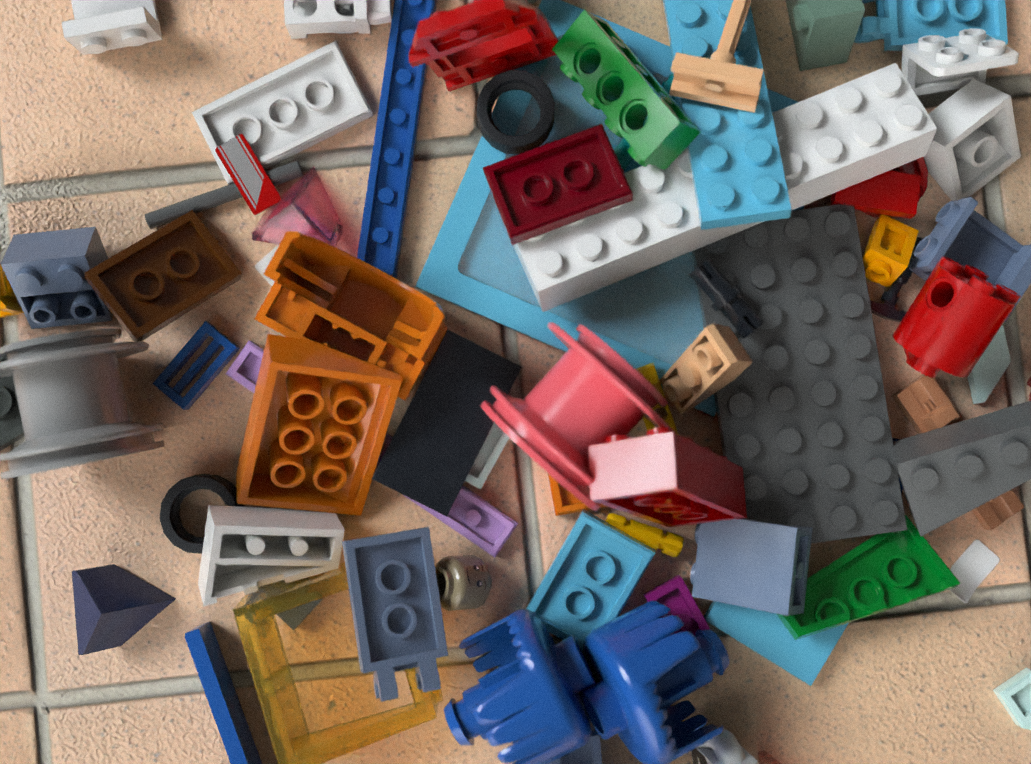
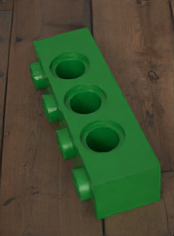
M583 10L552 50L563 62L560 65L562 72L572 81L581 84L585 89L581 93L583 98L594 108L603 111L607 116L604 120L605 125L618 137L625 138L630 145L627 149L628 153L640 165L647 167L650 164L666 170L700 134L701 131L612 27L601 18ZM648 116L647 121H646L645 125L643 126V122H644L645 118Z

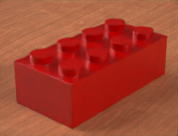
M653 428L647 431V436L633 438L629 435H612L606 437L603 444L588 446L589 475L594 480L590 484L591 501L666 527L747 518L743 468L727 460L726 456H719L711 452L710 448L694 443L693 439L684 438L676 434L672 428Z

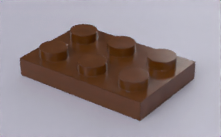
M193 210L84 272L87 282L133 341H143L236 283L242 276L240 270Z

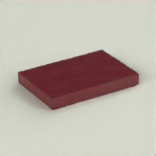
M602 124L483 167L485 178L512 245L633 201V192Z

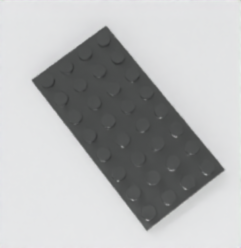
M838 204L791 211L790 218L762 222L692 251L694 269L698 266L700 267L708 258H711L713 264L733 287L736 284L742 290L739 294L760 319L764 320L760 327L755 330L753 329L754 332L743 339L720 310L716 312L711 307L714 304L713 301L697 284L704 329L711 324L729 326L753 361L735 380L714 393L723 456H726L727 460L743 468L747 518L742 519L812 527L811 543L907 530L898 471L890 448L894 446L854 207Z

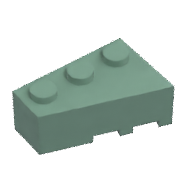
M785 0L800 71L847 63L865 12L862 0Z

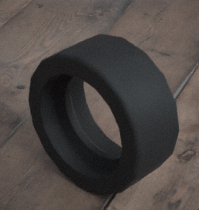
M509 70L495 75L484 85L477 99V120L483 137L493 148L506 154H521L539 147L547 140L553 128L555 102L550 88L538 76L527 71ZM510 90H523L530 93L537 100L540 108V119L536 127L528 134L509 136L502 133L495 126L492 119V107L495 100L502 93Z
M199 474L181 479L167 491L161 502L159 519L164 534L174 546L187 553L202 554L204 542L203 537H196L186 531L182 526L179 515L180 505L184 498L192 491L199 489L211 490L222 498L225 506L245 507L244 504H237V489L233 483L219 475Z

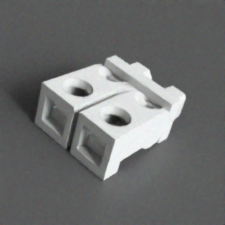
M284 0L285 26L291 39L307 38V34L317 33L350 34L359 32V34H371V25L392 22L391 0Z

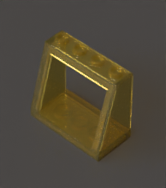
M345 562L339 564L338 569L289 583H285V580L260 586L258 587L259 591L246 594L232 609L278 764L325 763L437 718L438 703L443 701L441 689L429 692L417 689L415 667L405 669L414 703L309 732L275 614L349 589Z

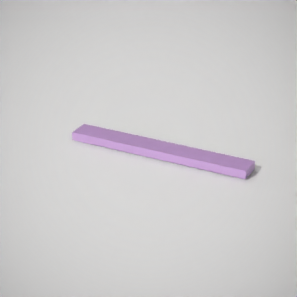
M249 340L226 372V375L254 393L264 349ZM387 433L383 442V446L376 465V469L379 466L393 438ZM462 485L447 516L407 497L493 557L497 556L518 525L517 521L464 485Z

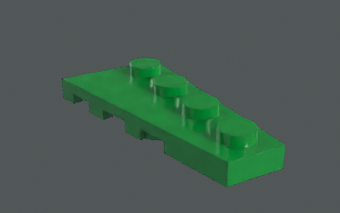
M905 515L907 530L875 534L807 578L804 613L790 616L777 615L793 638L798 640L956 588L961 583L923 536L920 537L915 525Z

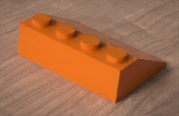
M268 334L236 470L237 504L361 516L401 387V375L312 340Z

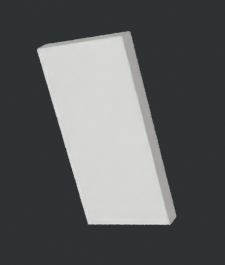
M336 41L192 112L228 185L234 183L215 152V149L239 134L244 135L265 170L373 116Z

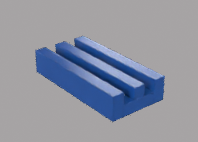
M205 321L153 382V385L183 410H189L239 351L240 347L232 343L228 337L219 332L210 322ZM210 335L214 339L173 388L168 385ZM221 346H223L225 349L219 354V356L203 373V375L198 379V381L192 386V388L187 392V394L184 397L181 396L180 394L197 376V374L213 357V355L218 351V349Z

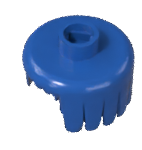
M649 601L594 629L586 636L583 642V654L596 680V684L580 692L585 711L594 728L604 740L618 734L628 750L643 764H669L722 733L724 726L719 728L713 724L705 726L707 719L701 714L683 721L696 710L690 701L686 700L674 706L671 705L712 682L714 672L718 675H723L730 663L728 653L722 641L712 630H696L695 636L689 631L670 635L679 630L684 623L676 615L662 617L670 611V608L657 601Z
M519 609L460 642L459 648H466L465 654L468 658L483 654L473 662L477 672H483L498 666L484 677L478 679L479 683L463 691L462 700L457 702L454 698H451L444 707L448 726L454 738L461 746L474 745V738L478 736L488 740L491 746H500L512 742V745L498 753L497 757L501 762L549 764L581 748L589 741L591 737V724L579 692L596 684V680L573 635L555 644L546 627L534 612L529 609Z

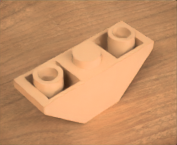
M711 324L705 327L663 375L660 383L663 386L666 398L676 406L682 415L735 380L753 361L729 326Z

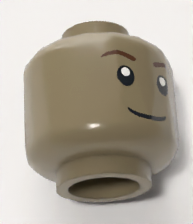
M474 555L447 556L436 563L435 570L441 608L447 611L477 609L485 603L490 593L492 579L488 567L482 559Z

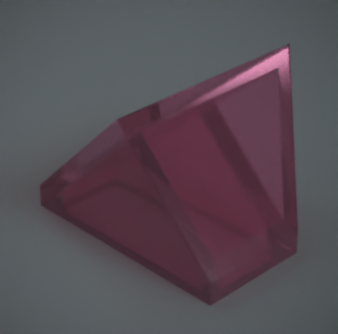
M314 166L281 196V201L264 212L252 232V240L280 244L287 231H297L317 238L334 247L337 246L343 233V225Z

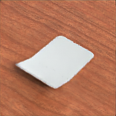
M974 540L950 568V571L961 583L956 588L950 589V591L961 601L968 603L976 588L999 563V557L980 540Z

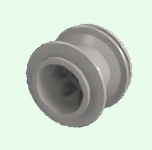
M107 328L44 336L0 347V357H7L8 359L7 361L0 362V377H13L25 441L9 453L0 454V461L7 460L9 471L0 473L1 479L165 447L164 440L155 442L153 432L164 430L165 425L163 423L148 426L130 421L118 358L143 352L149 348V344L143 341L116 343V339L122 337L121 329Z

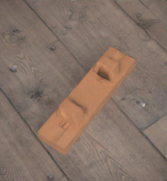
M920 375L891 395L918 434L964 421L937 381L926 375ZM1011 489L971 511L984 529L992 531L1025 507Z

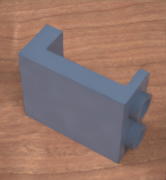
M967 197L950 201L938 212L935 219L938 223L931 234L923 238L916 246L913 253L916 258L909 269L924 281H927L940 258L946 256L964 267L968 264L989 275L987 281L995 286L997 283L1004 285L1021 295L1004 321L1006 322L1031 284V244L1021 245L976 212L974 209L978 201L974 198Z
M732 519L697 524L695 529V542L698 545L696 562L693 564L690 573V581L693 585L692 597L786 616L804 613L812 527L782 525L749 519Z

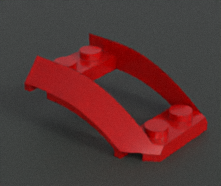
M473 0L471 3L451 10L437 11L429 18L419 21L408 58L412 67L426 63L438 78L442 77L444 79L446 88L450 92L494 77L497 74L555 56L556 54L552 49L557 44L558 39L545 14L525 0Z

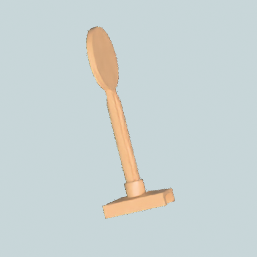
M733 0L717 51L712 53L710 59L676 52L671 65V72H674V79L670 88L671 96L755 113L764 69L738 65L734 57L752 0Z

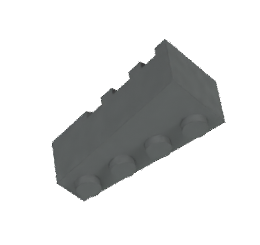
M1031 401L893 442L894 447L890 448L920 537L1031 480Z

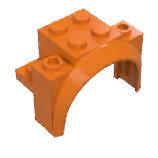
M287 231L263 273V275L275 282L254 320L286 337L312 340L401 375L402 383L397 397L404 401H407L426 364L430 365L447 330H449L444 323L445 316L441 305L428 296L326 242L297 231Z

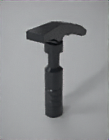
M917 237L908 267L891 284L888 292L884 291L880 298L882 303L870 300L871 312L873 314L896 322L902 321L907 312L896 310L895 306L899 300L897 295L902 285L908 283L913 273L909 267L916 258L913 253L922 238Z

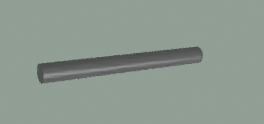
M299 161L266 171L274 186L304 176ZM235 183L146 213L145 219L150 229H154L176 220L191 210L196 214L242 198L243 196Z

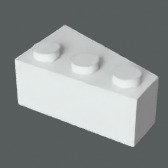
M208 505L198 580L203 606L218 603L217 598L244 591L245 595L259 591L258 587L285 580V583L338 569L345 529L336 513L286 508Z

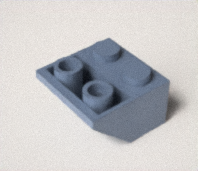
M96 227L13 235L2 259L1 266L31 329L107 322L113 319L112 312L85 279L84 272L108 259Z

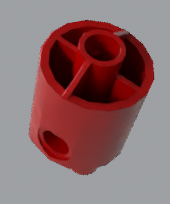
M942 256L892 337L904 348L907 357L906 363L921 374L936 378L942 370L957 377L967 378L1021 295L1004 285L997 283L995 286L987 281L989 275L971 265L966 264L964 267L960 263Z

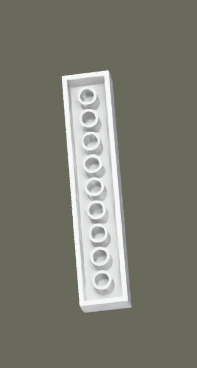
M897 63L772 113L791 209L794 210L926 156L938 128ZM686 148L666 170L648 164L647 167L641 166L624 173L633 192V201L519 242L513 246L541 310L545 312L762 222L701 230L688 149Z

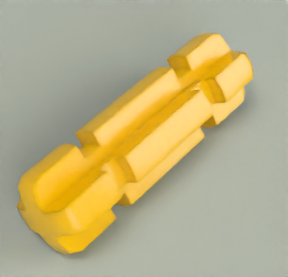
M609 513L605 522L650 546L655 551L661 549V553L672 557H678L681 553L684 538L680 535L668 531L664 534L662 529L632 519L626 521L625 517L614 513Z

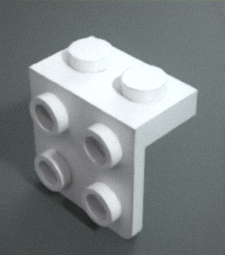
M71 0L74 20L61 22L64 38L83 55L100 54L108 50L140 46L148 42L162 40L155 0Z
M970 28L961 30L959 36L944 38L939 35H928L919 38L918 43L903 45L901 71L915 94L919 96L960 89L973 79L985 84L987 69L1015 65L1018 63L1019 53L1006 46L1004 41L996 40L986 34L985 30Z

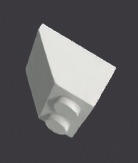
M973 79L929 113L938 129L926 156H924L928 172L951 201L970 197L1021 157L1011 95Z

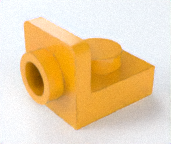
M881 214L874 222L865 252L862 254L866 278L872 282L889 287L908 267L919 230Z

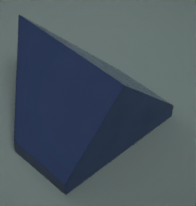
M115 564L73 570L72 582L78 655L122 646L176 598Z

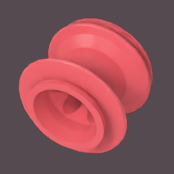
M549 322L547 324L548 329L568 348V351L524 399L509 396L494 385L490 387V392L497 400L493 404L484 400L480 406L496 425L547 473L594 511H597L601 507L600 503L590 500V484L594 480L589 475L588 446L603 444L608 436L628 435L643 417L657 428H670L652 409L656 405L664 408L668 402L636 369L588 328L579 324L576 331L580 335L575 340L558 325Z

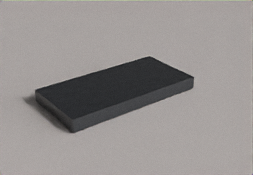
M447 330L372 479L447 516L494 424V421L483 411L480 404L484 400L491 404L497 400L490 392V387L494 385L508 395L522 367Z

